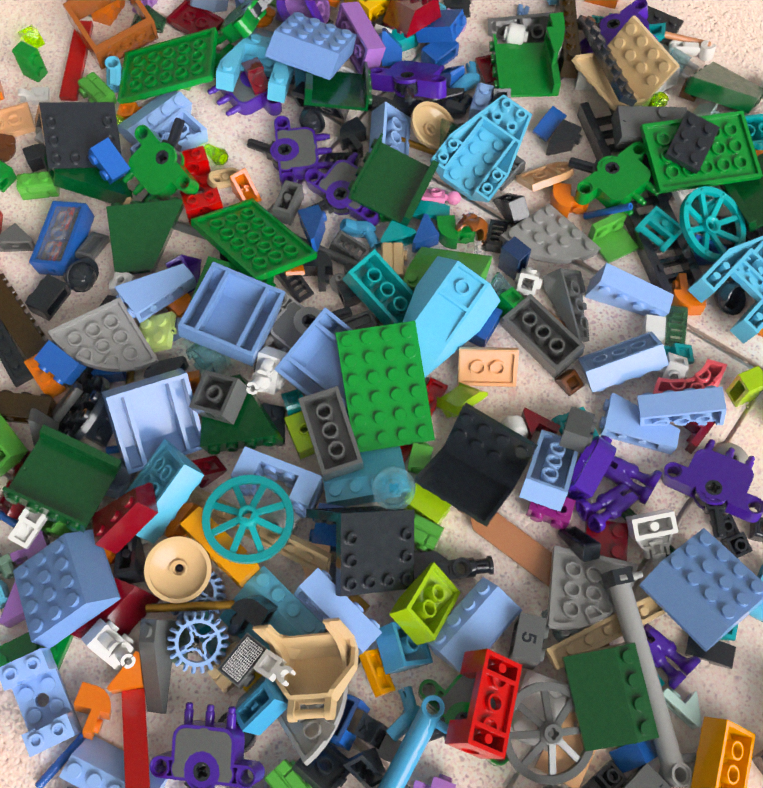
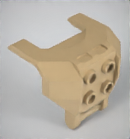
M339 618L323 619V623L329 631L326 633L287 636L279 634L270 624L253 627V630L269 644L270 651L287 662L285 666H290L296 672L295 676L291 673H287L284 676V680L289 683L288 686L282 685L277 680V677L275 679V682L288 699L287 720L289 723L297 722L300 719H335L337 701L358 668L359 656L355 636ZM300 704H324V708L300 710Z

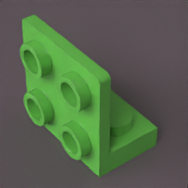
M624 212L615 213L592 224L588 237L601 248L599 253L608 264L638 249L637 244L623 227L627 217Z

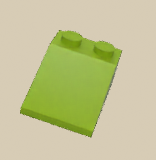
M432 562L398 598L389 615L416 645L435 641L461 592L435 562Z

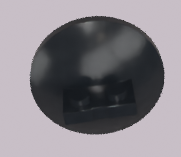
M95 376L91 380L89 378L85 380L82 385L83 393L61 420L58 431L79 441L85 437L104 448L107 447L113 435V430L101 392L109 390L110 383L103 376Z

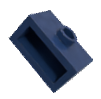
M515 236L510 240H506L501 246L498 268L515 280L517 273H521L522 268L526 269L532 249Z

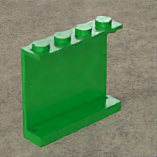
M493 34L492 41H489V52H492L490 63L494 66L492 67V77H495L494 89L511 88V97L559 95L561 80L558 61L555 65H551L545 42L522 43L521 45L512 43L497 44L496 34Z

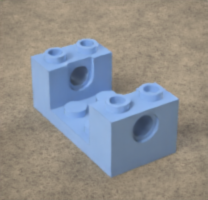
M244 447L231 473V478L242 475H258L263 477L266 475V478L277 482V480L284 482L287 487L292 488L289 498L293 510L301 518H305L306 509L316 508L324 490L321 475L248 447ZM248 484L239 487L244 496H254L260 485Z
M40 648L0 667V681L4 691L13 690L28 732L21 736L29 757L82 732L50 649ZM41 693L49 696V703L46 706L38 704V696Z

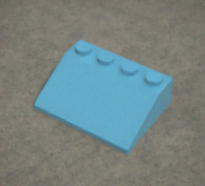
M166 439L162 441L125 492L126 494L135 487L149 482L153 484L159 513L136 534V536L153 544L164 534L168 524L175 519L179 509L188 501L190 494L201 483L204 476L190 459Z
M400 446L360 452L364 469L324 481L323 478L326 502L332 505L349 507L405 497L409 493V484Z
M265 566L248 580L233 599L237 602L249 596L261 595L277 605L278 608L268 624L279 634L295 636L324 633L326 631L325 626ZM225 609L219 618L229 627L231 625L229 623L230 619L236 612L233 609ZM251 623L248 624L244 633L237 635L242 639L246 633H249L270 650L269 644L253 630L254 626Z

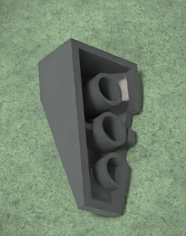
M555 12L489 18L488 36L493 37V34H496V38L503 40L506 26H509L510 23L525 25L526 32H528L527 42L523 43L544 42L549 14Z
M560 268L542 276L543 288L568 330L581 342L590 341L588 320L584 316L587 304L583 303V295L586 294L581 271Z
M141 618L139 649L147 712L166 714L172 668L170 655L173 653V650H167V646L174 645V641H168L167 638L168 636L175 637V633L170 631L172 627L176 628V621Z

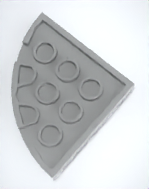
M550 203L501 234L499 238L504 243L515 236L532 249L531 259L555 264H569L571 261L580 259L584 261L599 254L601 249Z
M120 297L47 331L52 341L73 359L94 369L128 372L147 368L158 362L156 355L134 319L128 313Z
M554 545L551 558L547 626L550 629L556 630L582 629L611 616L616 610L610 590L604 588L601 574L624 567H631L632 572H637V564L605 556L583 562L571 549Z
M348 685L337 701L334 720L315 718L300 719L297 722L289 723L287 720V709L277 718L305 765L308 766L333 737L345 709ZM300 704V710L324 708V704Z

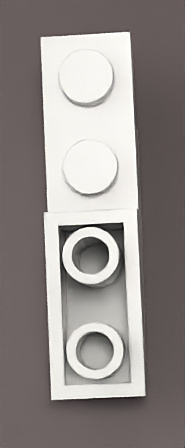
M25 508L8 539L25 549H29L48 520L45 517L46 515L39 512L35 514Z

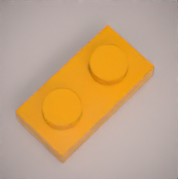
M378 648L365 651L359 655L375 698L390 694L396 690L390 674H385Z

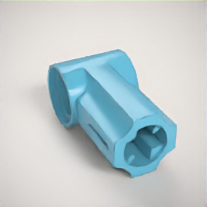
M109 56L104 62L107 86L114 93H118L122 66L118 57Z

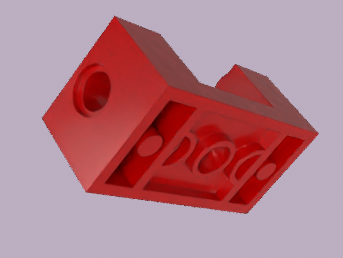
M204 146L181 151L184 156L185 168L198 182V191H203V193L196 195H187L180 191L190 225L191 219L223 208L217 187L212 188L207 182L211 170Z
M487 648L464 652L460 674L470 679L475 678L467 719L449 721L445 739L446 745L480 759H505L522 670L521 664ZM492 697L496 703L494 709L491 707L490 700Z

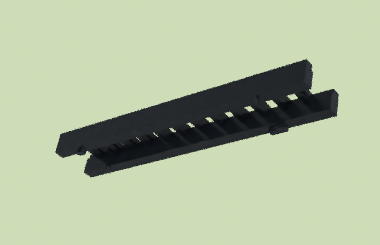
M589 102L580 103L577 116L596 159L601 160L606 156H612L611 153L625 150L615 149V144L607 145L605 139L614 138L613 129L601 131L599 127L612 124V115L595 118ZM609 108L611 114L613 115L615 111ZM645 154L643 164L650 170L651 176L649 181L655 186L648 157ZM646 189L645 191H647L649 197L644 198L647 203L642 206L635 200L629 202L633 205V214L631 216L627 215L624 223L629 235L638 246L636 251L650 283L667 292H671L672 287L670 284L675 281L679 273H686L691 287L703 274L683 233L666 250H674L676 256L659 259L656 253L661 252L660 248L656 244H652L641 232L635 231L638 224L649 214L639 215L636 208L649 205L659 207L678 222L665 193L655 196ZM653 228L649 229L650 231H652V232H653L655 235H657L658 237L661 236V235H660L658 232H656ZM681 265L683 269L681 272L668 275L664 272V268Z

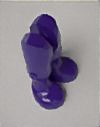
M614 456L604 477L616 485L625 483L639 497V502L645 505L663 472L655 470L651 474H645L640 472L638 466L634 463H629L622 458ZM632 479L638 480L639 482H641L642 484H644L645 487L640 486V485H638L637 483L633 482Z
M623 483L605 493L599 494L594 503L590 504L584 498L578 499L575 502V508L583 522L588 520V527L592 531L599 533L605 529V522L608 519L620 517L624 511L636 503L639 497L634 492L628 493L629 487ZM606 509L601 514L597 513L599 510Z
M647 623L644 626L646 636L653 642L650 643L648 641L655 667H661L666 673L668 685L674 690L701 660L697 656L686 658L679 654L673 641L668 640L663 634ZM665 656L670 658L679 667L681 671L676 670L667 661Z

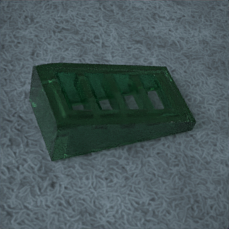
M671 305L669 314L665 316V345L672 346L674 343L685 344L688 308ZM670 336H677L680 339L670 338Z

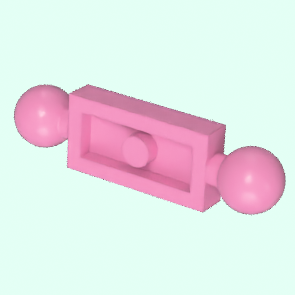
M433 188L426 189L421 201H433L445 204V201H447L451 205H457L461 200V196L457 191L445 194V190Z

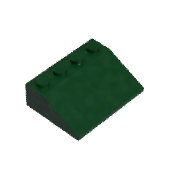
M623 642L562 657L585 752L659 738L635 642Z

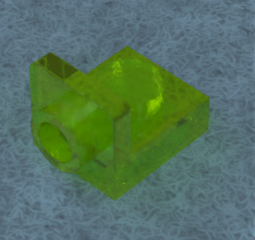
M33 25L17 32L23 41L36 48L45 45L39 31Z

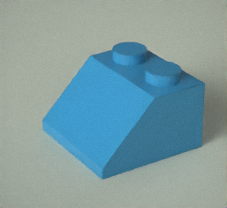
M391 622L379 628L382 633L376 639L385 674L400 673L433 663L428 644L416 645L396 622Z

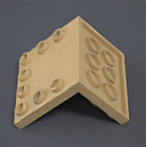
M632 16L607 45L612 50L611 53L616 58V63L622 69L623 76L628 80L629 87L634 91V96L637 100L634 106L645 105L680 67L636 16ZM594 53L575 55L571 60L575 64V68L583 73L590 85L596 88L597 94L608 102L610 109L615 111L617 106H629L618 101Z

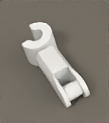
M672 40L669 42L668 52L670 55L674 50L682 55L697 56L698 54L701 60L710 61L713 59L717 44L708 47L709 40L703 41L700 46L699 43Z

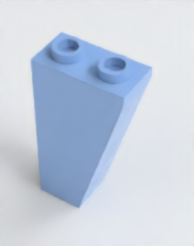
M183 263L114 287L118 294L115 297L116 299L120 297L127 306V311L132 318H136L141 323L194 289L197 283L193 274Z
M615 393L611 394L609 400L605 399L603 410L606 412L605 416L601 417L599 428L602 429L601 435L672 455L677 448L680 429L671 424L667 426H640L637 405Z

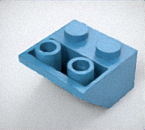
M262 675L238 699L236 704V720L241 730L260 736L287 709L288 699L275 680L272 682Z

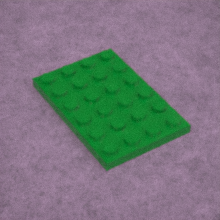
M213 27L125 52L117 98L119 104L132 103L213 81L218 38L216 28Z
M735 111L699 116L720 128L697 174L664 157L682 119L642 124L640 132L657 193L661 194L760 179L763 174L744 112Z
M253 198L191 219V226L244 275L259 281L317 259V252Z
M409 321L336 332L348 416L359 452L435 440L416 322Z

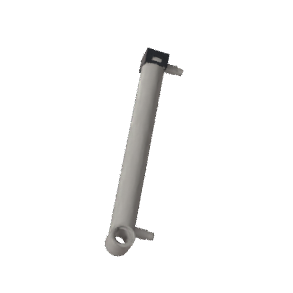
M631 567L610 570L601 574L604 588L610 590L624 641L635 642L659 735V738L653 739L661 766L659 768V775L670 787H687L692 781V772L687 763L696 760V753L681 755L631 583L642 578L643 573L641 571L632 572Z

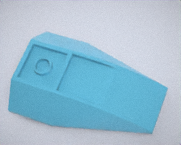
M503 94L451 133L431 158L430 162L433 160L439 162L436 172L441 180L469 200L489 203L509 176L532 114Z
M437 256L416 285L403 322H416L424 377H427L455 353L459 347H462L476 335L500 302L499 297L489 282L461 262Z

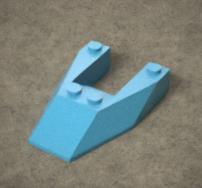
M255 28L252 34L242 39L220 60L216 70V88L233 92L240 72L244 71L241 63L258 57L264 66L265 75L270 77L267 100L284 103L294 74V67L265 57L274 32Z
M763 236L729 248L688 289L702 303L729 276L740 284L755 300L751 307L730 329L743 344L757 335L763 328Z

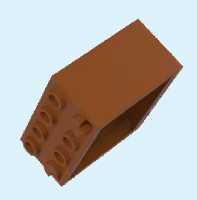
M67 0L63 4L71 25L101 70L106 68L104 62L109 56H116L120 60L124 58L125 52L142 48L158 39L155 22L141 0L129 1L142 21L98 45H95L79 20L116 0Z

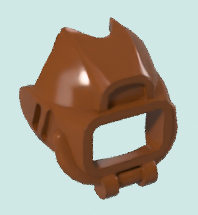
M473 213L462 214V219L456 225V231L459 232L466 225L473 232L477 231L478 239L475 247L480 249L487 240L488 223Z

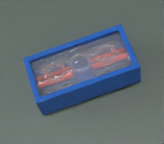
M52 202L29 263L39 274L63 276L68 267L79 259L76 258L75 252L86 240L95 217L86 203Z

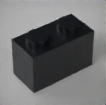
M47 274L39 282L33 293L27 297L25 304L32 313L50 321L69 297L71 291L65 282Z

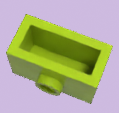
M760 366L738 374L725 390L735 407L756 399L763 391L762 369Z
M300 411L285 417V425L300 460L315 454L303 412Z

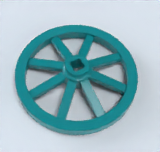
M704 186L695 189L684 198L679 213L681 230L689 246L699 256L708 261L716 262L727 251L717 236L735 243L733 247L745 243L746 225L744 217L735 201L728 194L718 188ZM705 195L717 199L709 216ZM697 196L702 217L691 206V203ZM723 203L732 216L718 220L716 216ZM689 214L699 223L698 226H690ZM735 221L737 235L734 236L720 230L721 226ZM700 232L703 235L702 245L696 239L694 233ZM709 239L712 240L720 254L709 251Z
M258 475L237 476L219 485L207 499L202 514L203 532L210 547L222 558L238 564L260 563L276 555L288 542L294 526L293 506L285 490L273 480ZM248 484L260 485L251 503L247 505L239 486ZM267 488L273 491L282 501L256 509ZM233 489L240 508L224 505L217 501L223 494ZM285 508V528H281L259 516ZM213 509L237 516L211 529ZM251 514L249 519L245 518L244 515ZM239 524L230 550L225 549L217 542L214 536ZM257 524L281 535L266 550H264L257 532ZM246 529L250 530L258 551L256 554L243 555L236 553Z

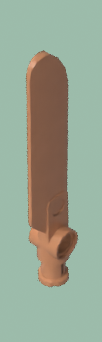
M499 513L494 516L487 527L470 517L472 529L478 535L549 587L552 552Z

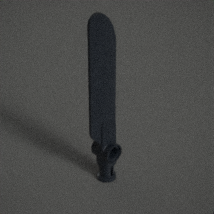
M436 551L414 553V581L432 562H435L449 580L476 577V574H494V563L491 556L482 559L460 557L448 560ZM331 562L329 574L332 577L331 581L335 585L336 562ZM460 563L465 567L464 574L456 571V564Z

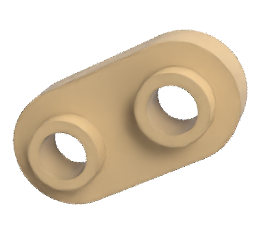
M233 167L214 170L210 172L207 182L212 188L231 187L229 176L239 170Z

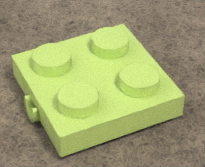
M172 311L153 315L140 323L139 329L153 352L172 349L173 335L177 333L175 328L176 314Z

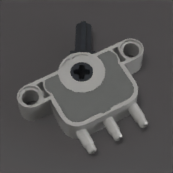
M285 293L277 319L262 349L273 343L281 351L288 353L322 310L320 311L315 307H304ZM349 307L332 311L340 320L352 316V311Z

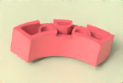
M707 359L702 369L689 379H665L658 377L653 394L662 393L667 390L676 392L687 388L704 389L707 386L718 387L728 364Z

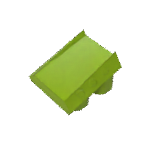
M459 382V386L443 397H437V407L442 410L446 418H454L459 415L465 403L474 406L487 397L488 392Z

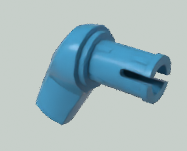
M470 61L469 64L466 63L467 74L456 81L451 88H464L465 93L474 89L480 83L481 78L477 73L474 61Z
M347 218L341 221L340 230L355 238H365L371 250L380 247V241L375 234L376 227L371 222L354 221Z
M412 686L404 687V691L402 688L398 691L404 710L386 730L395 742L407 733L420 708L416 704Z

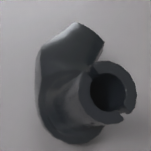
M467 94L460 102L445 100L437 104L444 107L452 118L459 119L466 115V110L471 105L473 98Z

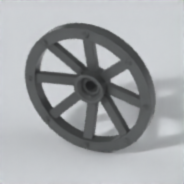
M536 682L525 686L517 692L514 712L518 709L538 728L531 731L510 732L505 756L517 772L536 783L556 785L567 782L584 770L593 755L594 750L585 752L583 749L579 756L562 739L563 736L580 734L578 726L561 727L573 708L569 687L554 682ZM548 690L559 692L568 697L567 702L555 721H553ZM540 691L545 721H542L521 703L526 697ZM551 729H553L554 735L552 737L548 736V732H550ZM539 738L540 741L520 761L514 752L511 739ZM548 745V775L538 774L529 770L527 767ZM556 745L575 762L570 768L556 774Z

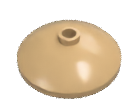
M430 101L422 102L412 111L411 126L415 136L423 145L432 150L438 151L449 135L456 130L452 116L444 107Z
M183 536L170 537L159 542L148 554L144 566L145 580L151 592L161 600L170 603H184L199 596L208 585L212 572L211 560L205 548L194 539ZM181 564L183 566V571L178 572L176 570V565Z

